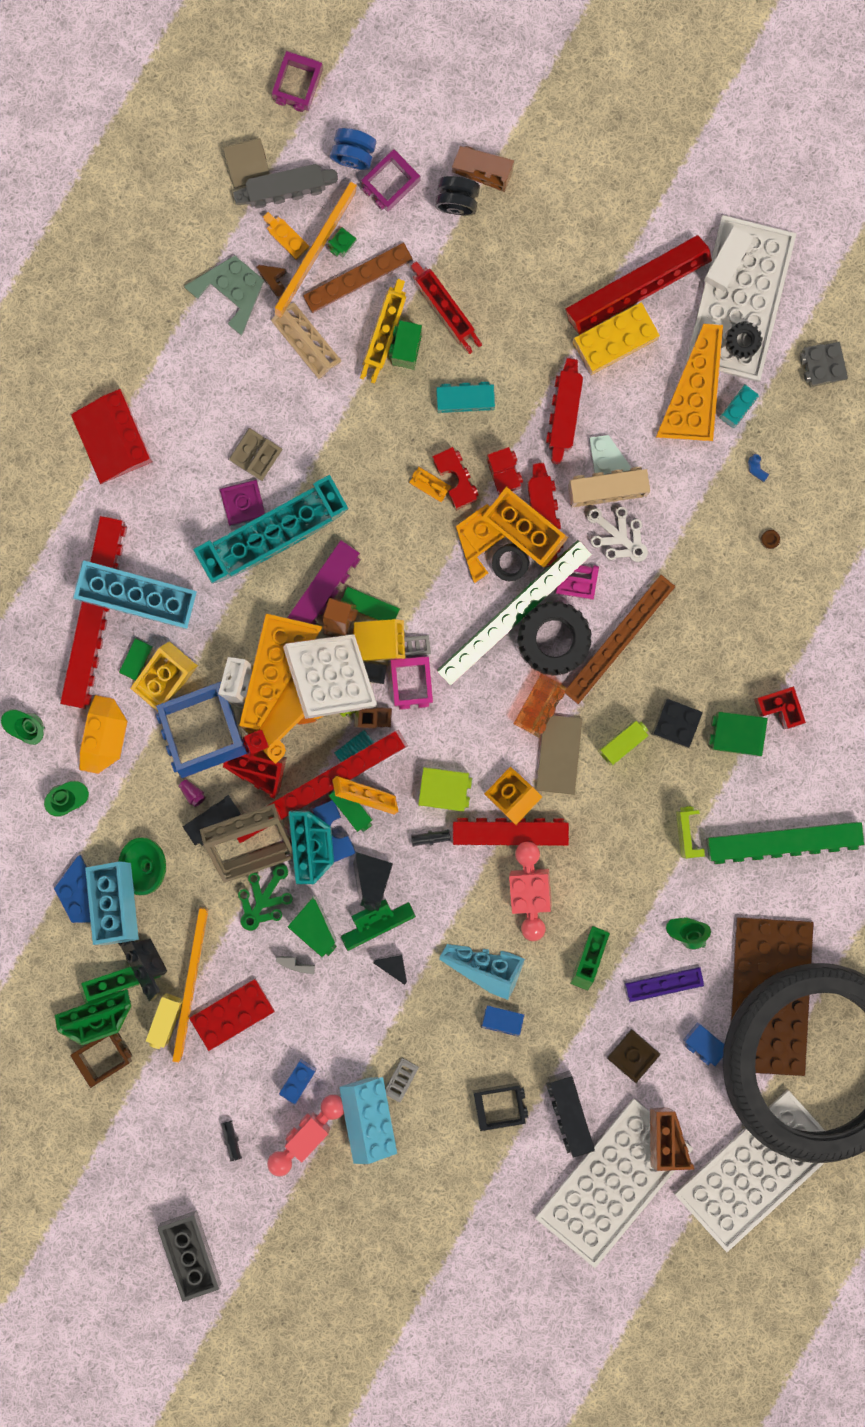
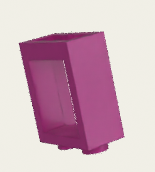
M429 656L391 660L395 706H399V710L411 709L410 705L417 704L418 708L430 707L429 703H433ZM425 665L428 698L399 701L396 668Z

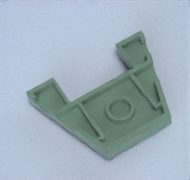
M233 256L188 283L184 288L199 299L210 285L215 287L240 308L228 325L242 336L263 286L264 279L239 258Z

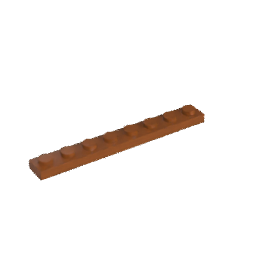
M660 575L563 693L576 704H579L676 586L663 575Z

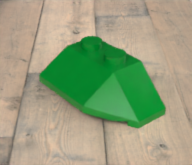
M128 989L54 1015L58 1033L80 1045H85L118 1033L132 1006Z

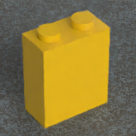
M404 620L354 622L353 634L355 635L363 661L405 659Z

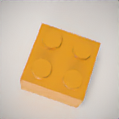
M511 766L484 793L515 824L542 798Z

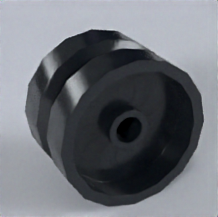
M456 176L439 178L437 190L441 194L436 196L435 208L447 214L474 215L477 210L478 202L475 198L479 196V183Z

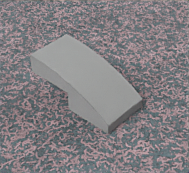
M296 956L276 957L277 963L290 970L306 974L315 973V965L296 964Z

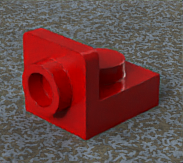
M262 730L242 738L248 757L254 756L269 747Z

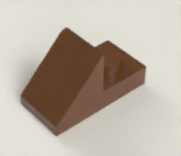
M265 265L256 266L258 273L279 300L285 291V287L280 281H276L287 273L286 269Z

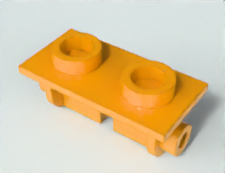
M420 467L415 470L409 484L441 503L451 488L450 485Z

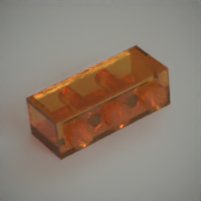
M540 674L513 724L539 738L544 733L550 717L554 715L559 701L564 697L566 687Z

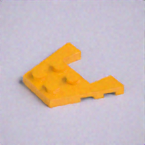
M488 504L456 526L474 584L489 574L477 557L505 538L501 532L482 518L490 508Z

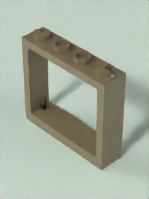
M275 804L200 829L203 845L223 883L293 859L292 841ZM273 825L277 826L283 838V843L223 863L215 847L216 845Z

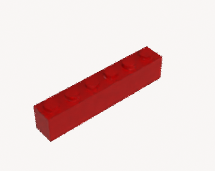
M457 818V821H453V845H520L523 842H532L537 846H569V822H564V818H553V822H545V818H534V822H526V818H522L517 824L507 822V818H495V822H488V818H476V822H470L468 818Z

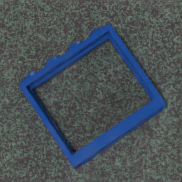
M221 681L157 705L158 713L156 718L158 723L163 726L161 734L163 739L168 742L166 746L168 755L173 757L171 766L174 773L178 772L181 778L247 754L231 704L218 694ZM218 696L234 744L182 763L167 715Z

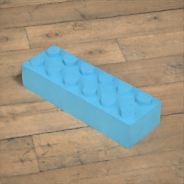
M83 560L72 599L187 629L197 591Z

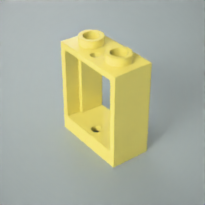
M168 993L162 996L146 1038V1042L150 1043L149 1046L160 1049L169 1043L182 1008V998Z

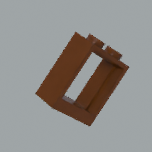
M119 1032L90 1042L70 1055L90 1088L132 1062L131 1057L133 1055L129 1048H124L120 1042L122 1037ZM110 1037L124 1061L97 1077L84 1057L83 1052L105 1038Z

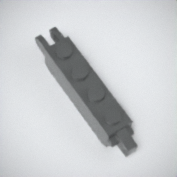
M313 164L251 178L246 182L245 188L233 192L236 205L251 204V207L263 208L267 206V203L271 202L281 204L285 202V199L289 198L299 200L306 194L316 196L322 194L325 186L337 182L338 173L333 169L321 171L319 165Z

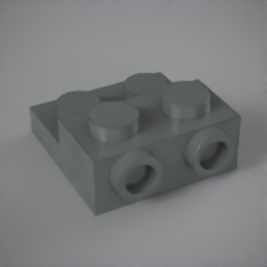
M840 342L806 347L800 353L801 364H805L806 368L804 379L806 383H809L810 387L848 379Z

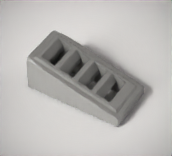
M429 635L404 637V641L408 645V652L405 653V657L431 654ZM419 640H425V645L423 642L424 651H420ZM412 641H415V652H413Z
M402 1058L385 1088L386 1095L401 1102L419 1067ZM402 1066L411 1069L412 1073L410 1074L409 1072L401 1069ZM400 1072L401 1074L409 1077L408 1080H405L402 1077L398 1076V1073ZM395 1079L405 1084L404 1087L394 1083ZM391 1087L401 1091L400 1095L390 1090Z

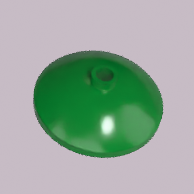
M144 837L135 838L124 846L118 862L131 863L134 894L140 896L155 892L162 884L166 873V859L161 847L154 840Z

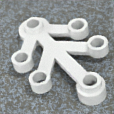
M619 507L615 512L618 518L619 531L602 517L600 509L591 508L586 514L587 520L590 523H598L613 536L606 538L594 536L591 540V545L594 548L623 544L627 548L626 550L618 551L613 548L608 549L605 553L608 560L630 557L635 562H641L647 557L648 550L641 543L640 529L642 522L640 520L634 519L630 523V528L633 530V542L627 538L626 508ZM624 510L625 515L619 516L618 511ZM596 512L598 517L592 518L591 513ZM634 522L639 523L638 529L633 527ZM599 539L600 545H595L593 540ZM640 549L642 554L636 555L635 550ZM609 551H613L615 553V556L613 558H610L608 556Z

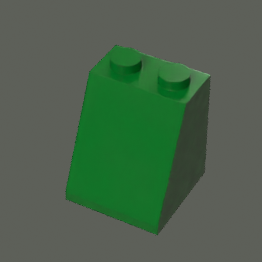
M716 712V715L712 716L711 726L714 727V732L709 736L708 745L711 746V750L761 757L763 755L768 718Z
M314 895L287 927L323 958L325 954L329 956L335 950L337 939L318 898Z

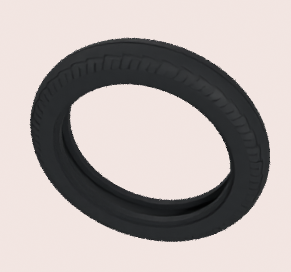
M811 963L795 966L769 977L758 985L742 1002L731 1021L723 1049V1077L726 1091L735 1113L745 1128L759 1142L772 1151L790 1159L810 1163H829L845 1160L865 1152V1109L854 1119L835 1129L809 1132L791 1128L779 1120L765 1103L758 1087L755 1070L757 1047L764 1029L774 1015L792 1001L811 994L832 993L849 999L865 1012L864 974L841 965Z

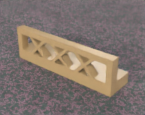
M294 302L289 304L281 318L276 315L272 318V323L318 379L325 376L331 368L341 363L342 360ZM292 310L296 318L291 316L288 311ZM301 326L306 327L308 332H305ZM313 340L317 341L320 344V347L316 346L313 343ZM325 355L330 356L333 362L330 363Z

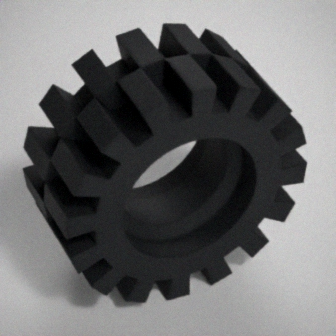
M747 322L737 323L731 328L726 337V347H729L728 351L732 352L734 357L739 356V359L752 357L762 345L763 337H761V330L758 331V327H754L751 322L749 324ZM742 333L748 334L751 338L750 346L741 347L737 343L738 335Z

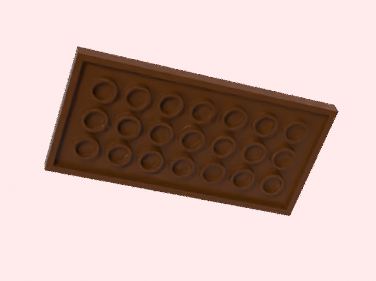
M736 917L730 1024L742 1002L766 979L783 970L812 963L814 922ZM810 995L798 998L787 1004L770 1020L762 1033L757 1047L756 1073L805 1076Z

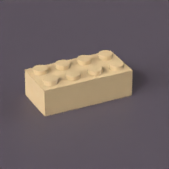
M634 467L628 472H623L622 469L614 470L608 475L599 472L592 474V477L585 478L584 475L574 476L568 484L571 508L647 497L650 493L647 469L642 470V467Z

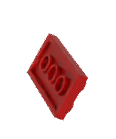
M255 978L189 1019L207 1050L210 1051L271 1015L275 1010Z

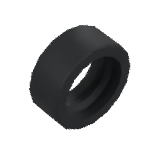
M513 543L500 547L492 558L494 573L501 580L508 582L520 579L526 573L530 564L529 555ZM510 551L517 553L522 561L519 571L511 574L506 573L500 566L501 556Z

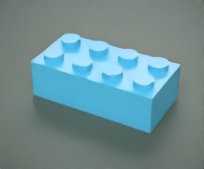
M114 862L85 868L93 945H110L139 940L131 863Z
M383 1077L365 1078L340 1086L353 1164H370L397 1154Z

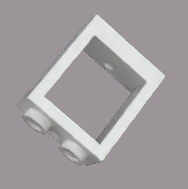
M228 657L218 694L234 706L244 708L253 665L244 659Z

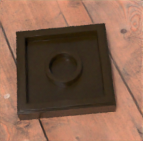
M631 1029L607 1056V1059L632 1081L637 1083L661 1054Z

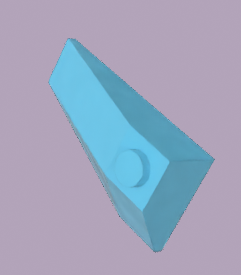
M451 944L446 945L439 957V960L489 993L506 1000L509 999L516 986L525 961L524 958L509 952L501 951L500 955L489 954V949H483V952L477 953L472 952L470 947Z

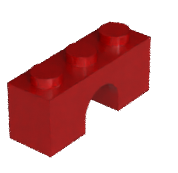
M451 447L432 456L440 476L452 473L459 480L458 485L448 491L456 511L476 502V496L479 494L475 485L471 486L468 480L471 476L467 468L463 469L460 463L463 461L458 450L455 451Z

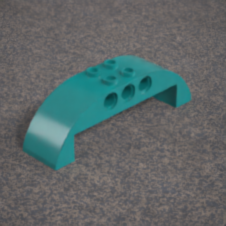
M330 474L313 483L314 487L213 543L209 540L194 548L193 551L212 584L218 583L245 572L310 537L342 516L349 508Z

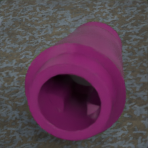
M188 779L183 780L178 787L189 805L197 807L206 799L204 792L188 781Z

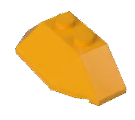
M94 696L88 711L81 743L79 770L99 774L121 757L128 721L116 701L112 698Z

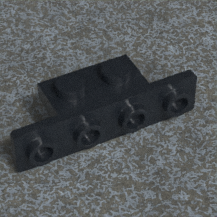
M151 938L139 942L128 941L118 943L135 977L138 979L143 993L149 1002L153 1001L160 993L154 977L165 975L167 969Z

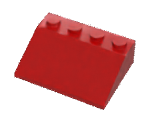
M121 389L108 393L71 414L100 484L153 462L124 392Z

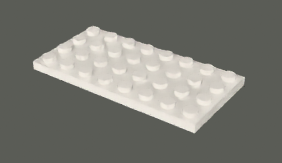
M722 215L708 272L734 226L753 236L754 238L751 243L754 246L749 255L745 253L742 260L745 262L740 271H735L733 277L736 279L731 288L726 287L723 292L705 282L685 364L689 359L702 325H723L719 372L759 382L797 233ZM739 322L740 324L743 322H747V324L753 323L754 327H758V331L761 330V337H763L759 350L747 359L745 357L739 359V356L734 357L733 353L728 351L729 347H726V337L729 331ZM742 333L738 335L737 343L741 347H748L751 344V338L748 334Z
M788 1089L769 1106L772 1113L791 1128L809 1132L825 1131ZM745 1128L674 1194L722 1248L728 1252L824 1163L803 1162L782 1156L764 1146Z
M634 1098L595 1143V1151L586 1154L535 1216V1219L594 1268H596L676 1171H656L651 1167L650 1111ZM685 1141V1144L689 1151L688 1153L690 1154V1152L693 1150V1147Z

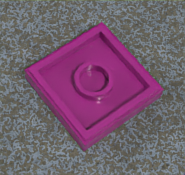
M257 479L220 489L229 526L252 521L266 514Z

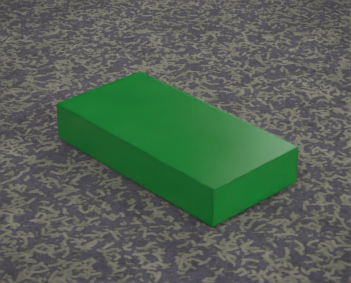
M135 638L119 673L136 681L153 646Z

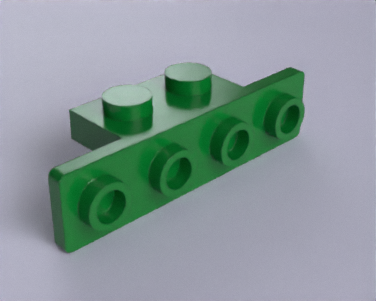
M384 899L381 901L379 911L364 909L351 916L357 928L342 935L341 938L346 950L350 951L415 918L416 915L409 902L392 910L387 900Z

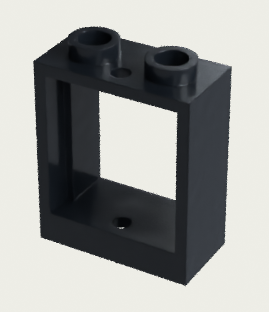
M519 1083L473 1090L480 1131L526 1124L525 1118H529L527 1106L523 1107L522 1099H525L524 1087H520ZM515 1090L520 1117L486 1122L482 1095Z

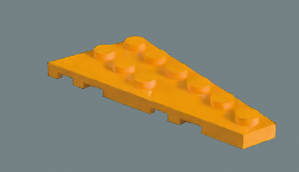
M702 325L655 438L713 441L723 325Z
M271 614L265 615L239 727L259 731L292 678L283 646L288 643L315 640L322 626Z

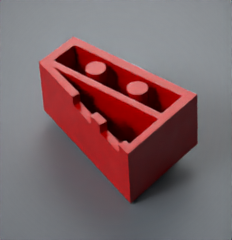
M260 751L251 757L245 754L224 762L223 768L239 778L247 780L255 788L263 790L275 799L281 788L287 757L283 756L275 764L264 751Z

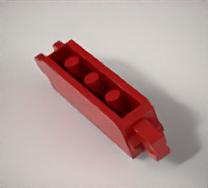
M417 261L413 263L411 269L415 274L412 277L414 284L459 345L461 344L470 355L472 348L466 342L468 338L471 337L478 348L482 346L481 341L475 334L474 327L434 272L427 267L423 269Z
M567 358L563 371L561 370L560 376L556 375L554 387H558L557 395L553 394L552 406H555L554 413H550L549 425H552V430L547 432L546 438L549 449H552L551 461L555 465L562 462L564 451L568 452L572 449L583 383V377L578 373L577 359Z
M544 463L533 464L532 478L527 484L530 506L555 527L561 529L560 518H556L555 513L558 510L557 499L553 498V492L556 491L555 481L551 480V476H548ZM561 548L548 562L547 567L558 558L557 554L561 552Z

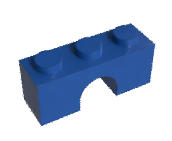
M333 800L312 809V814L329 826H331L333 821L341 818ZM332 835L334 862L356 854L349 835L343 838H337Z

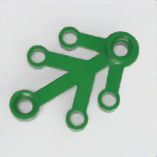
M278 864L274 867V876L263 894L259 884V874L254 872L249 875L248 881L252 884L256 901L253 910H251L248 899L250 897L249 891L247 889L239 891L238 898L242 901L244 909L241 925L245 930L253 931L258 928L261 922L281 920L283 914L280 909H274L271 913L259 914L263 908L282 903L288 905L292 902L293 897L290 893H284L282 896L269 899L279 881L285 879L288 875V868L284 864ZM278 869L284 870V874L282 876H279L277 874ZM252 875L258 877L256 882L251 881L250 877ZM243 891L247 892V898H242L240 893ZM285 895L290 896L291 899L289 902H285L283 900V897ZM276 911L279 912L280 917L274 918L273 913ZM248 918L254 920L252 925L247 924Z

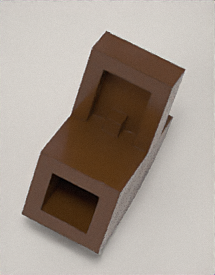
M374 707L355 711L354 726L358 728L391 727L392 708Z

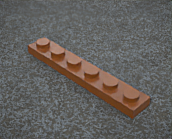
M403 242L308 292L303 297L311 312L314 313L413 261V258Z

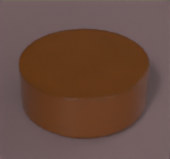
M767 530L761 536V544L766 549H774L780 543V535L775 530Z

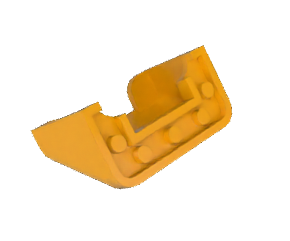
M293 677L259 729L263 731L269 745L263 751L275 764L284 756L286 751L284 744L280 740L304 717ZM324 716L314 717V719H320ZM243 728L247 734L256 732V730Z

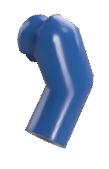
M754 454L748 460L749 472L762 482H765L769 474L761 469L760 455Z

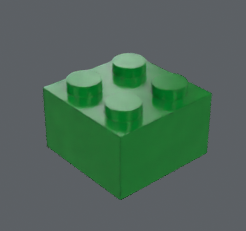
M399 320L398 326L395 325L393 331V341H395V344H391L389 350V359L392 360L393 366L415 370L422 337V325Z

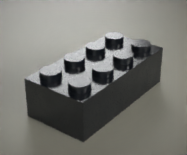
M570 1070L549 1076V1082L546 1083L550 1097L554 1096L555 1099L551 1102L555 1115L560 1116L557 1122L561 1135L565 1134L566 1138H563L567 1154L571 1153L574 1158L594 1152V1145Z

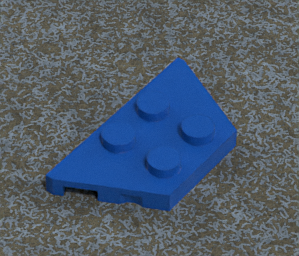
M81 855L77 856L54 888L72 923L91 922L85 869L87 866Z

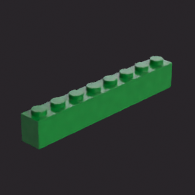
M851 822L708 837L706 841L709 861H714V864H724L725 860L733 859V862H744V858L752 857V860H763V856L771 855V858H782L783 854L790 853V856H801L802 852L809 851V854H820L821 850L828 849V852H839L840 848L847 847V850H858L859 846L864 845L862 822Z

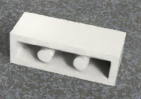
M734 226L704 281L723 292L726 287L731 288L736 279L733 277L735 271H740L745 262L742 260L745 253L749 255L754 246L751 243L754 237Z

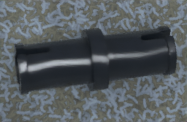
M449 829L435 832L429 830L428 833L411 834L412 847L426 844L432 846L434 843L451 841Z
M233 1120L221 1123L225 1138L223 1142L227 1146L230 1162L241 1159L242 1156L238 1146L239 1138L236 1137Z

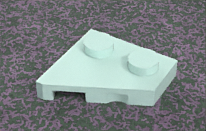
M609 435L589 438L594 473L603 472L606 475L611 474V471L614 470L630 471L631 466Z

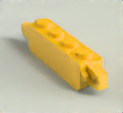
M397 279L394 288L389 287L385 294L362 363L363 368L360 379L364 380L368 367L375 369L371 376V383L375 384L379 371L384 366L393 339L394 327L398 324L407 297L405 296L406 292L402 291L405 283L404 280Z

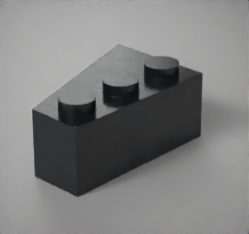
M229 794L182 827L195 846L200 844L202 847L203 841L200 829L243 815L244 811L234 796Z

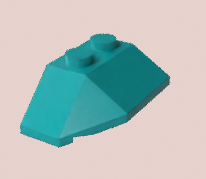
M289 811L296 884L314 885L334 864L331 826L309 811Z

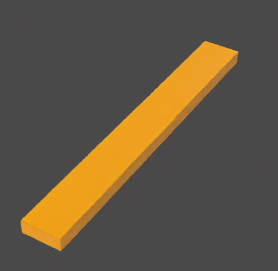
M353 182L348 184L276 304V316L280 318L283 316L350 204L357 189V185Z
M199 908L172 1062L179 1063L183 1057L208 908Z

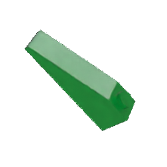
M128 967L80 984L79 989L84 1004L125 989L139 986L140 983L135 977L132 968Z

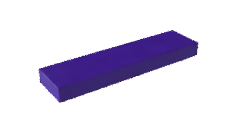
M701 967L628 982L625 983L629 1002L703 987L704 981Z

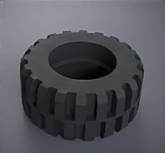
M560 601L546 602L531 610L523 619L517 637L519 651L524 661L532 669L551 676L563 675L577 668L587 657L592 643V633L588 626L589 622L583 617V613L580 610H576L574 606ZM560 621L570 629L572 645L565 654L552 657L544 654L539 649L536 640L537 632L546 622Z

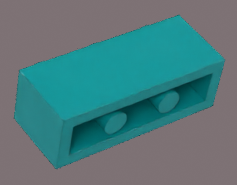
M479 382L478 385L460 383L459 386L441 384L440 387L436 388L438 413L495 410L494 384H490V382Z

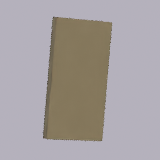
M544 715L536 791L575 795L582 718Z

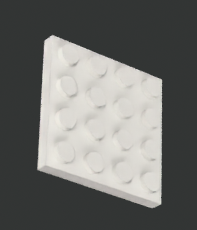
M354 634L288 643L283 646L305 719L374 708L377 705Z

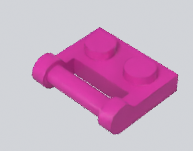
M580 565L574 572L591 574V579L568 576L557 586L556 594L594 600L599 566Z

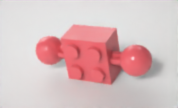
M523 842L515 851L516 860L523 865V870H513L509 875L512 914L526 913L527 919L524 920L521 926L522 935L529 941H538L544 936L546 931L544 922L538 918V913L551 912L552 908L549 869L534 868V864L540 858V851L537 845L532 842Z
M326 1096L321 1103V1112L318 1115L314 1112L311 1115L307 1113L301 1119L300 1127L298 1129L294 1127L287 1134L285 1139L287 1141L285 1144L286 1149L283 1152H274L268 1158L267 1167L271 1174L278 1177L285 1176L292 1168V1159L294 1157L302 1163L325 1139L330 1131V1127L326 1124L328 1120H336L344 1114L340 1096Z

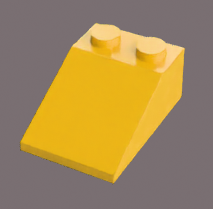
M169 641L158 648L130 689L158 712L157 705L170 701L188 681L198 665Z

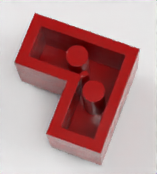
M510 447L487 454L486 461L498 495L506 487L511 491L520 489V483H523L520 472L516 473L515 470L516 462H518L515 451H511Z
M794 686L754 699L759 717L778 712L783 729H789L806 723Z

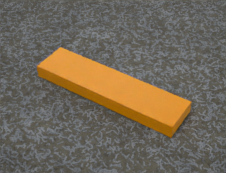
M338 776L332 779L335 796L393 815L399 812L395 795Z

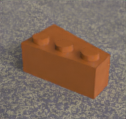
M460 146L452 166V173L505 192L513 172L514 160L481 152L469 146Z
M329 598L323 617V634L330 637L347 635L351 621H355L358 610L355 609L356 605L335 598Z
M650 1108L651 1167L656 1171L695 1170L676 1112L670 1108Z

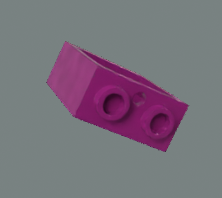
M286 51L272 91V98L275 100V103L281 106L291 105L294 110L299 112L309 111L323 71L322 62ZM288 65L314 73L305 100L280 92Z
M393 149L361 180V185L363 186L361 189L368 197L372 195L379 209H385L389 212L421 181V176ZM392 162L409 181L387 201L370 182Z

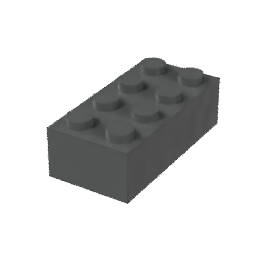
M197 1210L161 1222L157 1229L182 1302L219 1290L222 1283Z

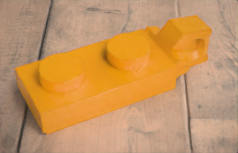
M269 212L263 216V220L269 225L266 228L269 234L295 260L310 247L279 216L275 219Z

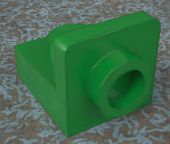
M341 227L332 240L329 239L327 242L328 247H330L328 250L336 257L338 255L344 257L357 241V238Z

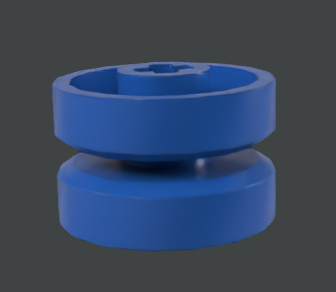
M350 128L337 129L334 137L336 145L332 146L330 159L342 166L358 170L370 169L372 162L370 154L375 151L376 139L359 130Z

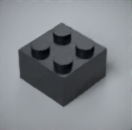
M664 699L651 735L684 748H690L703 712L673 700Z

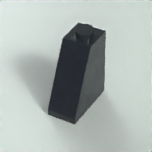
M356 852L353 867L360 906L370 911H379L393 863Z

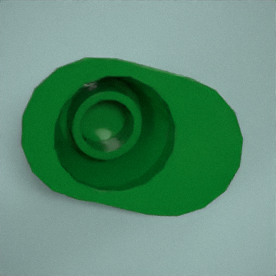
M8 710L1 717L2 728L11 736L29 745H36L43 739L45 726L38 715L34 713L26 714L19 710Z
M70 781L54 786L44 799L45 810L55 817L68 814L86 803L89 797L88 788L79 781Z
M687 917L670 919L666 925L667 934L673 939L681 941L690 950H696L701 947L705 948L706 940L711 935V928L708 924Z

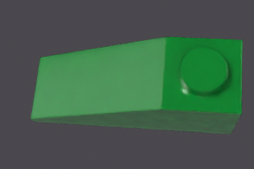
M594 926L591 927L570 984L586 991L589 990L594 983L610 935L609 932Z

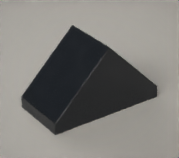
M403 954L375 958L373 963L402 984L405 985L407 983Z

